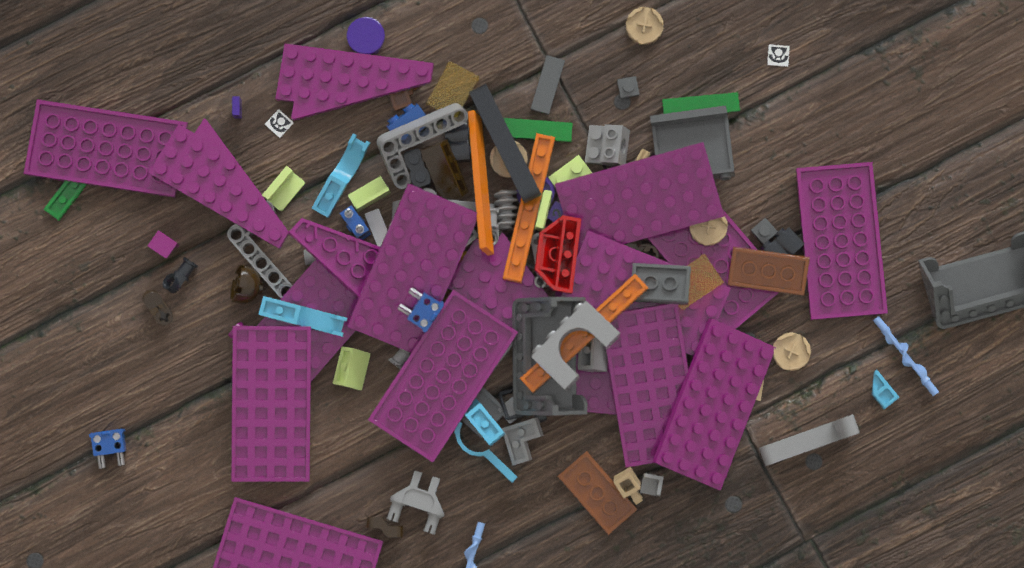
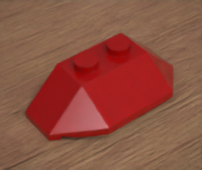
M563 215L539 232L534 270L552 291L568 294L573 292L581 218Z

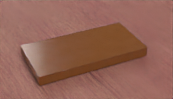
M733 247L727 285L804 296L810 257Z
M587 451L557 476L608 535L638 510L627 497L623 498L611 478Z

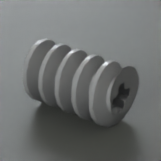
M500 190L494 194V197L499 199L494 201V204L499 209L497 224L501 230H514L512 225H515L516 221L512 220V218L516 217L517 214L513 213L512 210L518 209V206L512 205V203L518 201L517 198L513 197V195L518 194V191Z

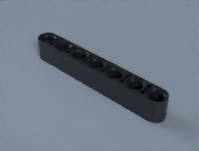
M486 83L469 91L524 204L541 196L542 194Z

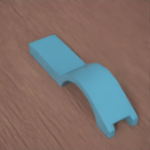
M354 133L340 162L328 177L312 206L313 210L327 218L330 217L347 184L359 168L370 145L368 141L364 143L357 139V135Z
M263 296L258 314L300 326H311V329L342 337L344 334L342 333L343 324L348 319Z
M475 398L464 415L491 446L503 437L505 433Z
M459 422L454 432L462 450L472 456H485L512 483L517 476L489 449L484 452H474L463 445L460 438L462 423Z

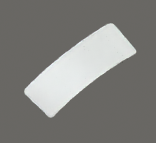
M375 209L366 213L365 217L377 246H381L387 233V228L379 209Z

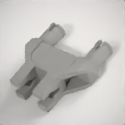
M414 471L410 485L390 497L392 504L386 519L392 520L395 513L393 521L398 522L402 508L405 505L427 511V514H429L423 531L429 532L432 525L430 533L435 535L439 519L444 517L443 509L436 496L440 479L432 477L429 489L425 491L418 488L423 473Z

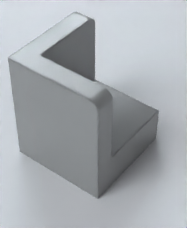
M644 473L640 493L659 497L664 477Z

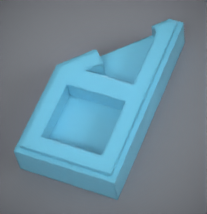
M875 370L873 374L872 396L883 409H886L899 396L879 371Z

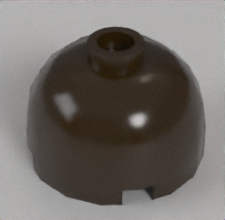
M238 265L234 273L238 274V276H236L235 280H232L230 299L234 303L247 304L256 299L258 294L262 293L263 283H260V275L256 270L249 266Z

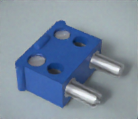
M352 205L340 213L347 224V229L351 233L353 232L356 238L364 240L371 235L365 225V221L357 214Z
M410 288L408 293L418 299L412 310L403 304H400L397 309L406 314L407 319L420 327L423 332H427L443 308L444 303L443 301L439 302L425 292L421 294L414 288ZM429 299L430 302L426 304L424 303V300ZM418 315L419 319L415 320L413 316Z
M121 428L89 434L92 442L93 456H97L100 469L106 467L104 459L106 454L116 453L118 466H121V464L122 466L125 465L123 452L126 451L125 429ZM117 442L121 444L120 448L117 447ZM98 445L102 447L101 451L97 449Z

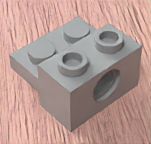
M589 125L585 163L606 165L608 167L626 164L630 130L623 125Z

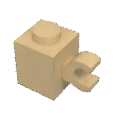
M631 467L614 476V484L623 498L630 495L636 505L643 501V497L638 491L641 487V482Z

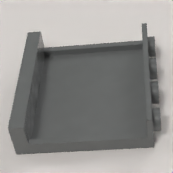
M726 106L650 116L655 155L704 142L714 179L725 181L735 177Z

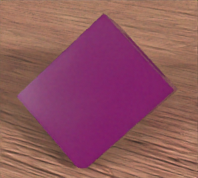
M158 230L148 244V247L167 259L174 248L179 247V244Z

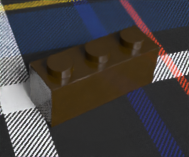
M447 139L428 145L421 150L422 160L426 164L430 179L436 187L437 196L455 200L469 192Z

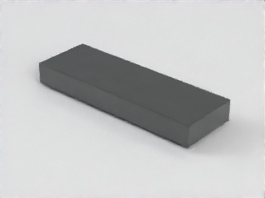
M546 56L531 110L549 115L565 60Z

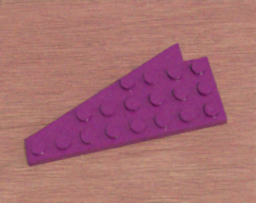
M284 44L275 99L293 102L291 119L299 120L430 84L432 82L434 63Z

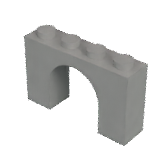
M587 301L584 303L580 302L573 309L574 313L570 317L566 316L559 325L561 327L556 332L554 330L551 331L546 337L547 341L543 345L539 344L532 351V359L565 391L580 378L561 357L560 347L568 334L574 331H586L592 334L606 349L621 336L620 332Z

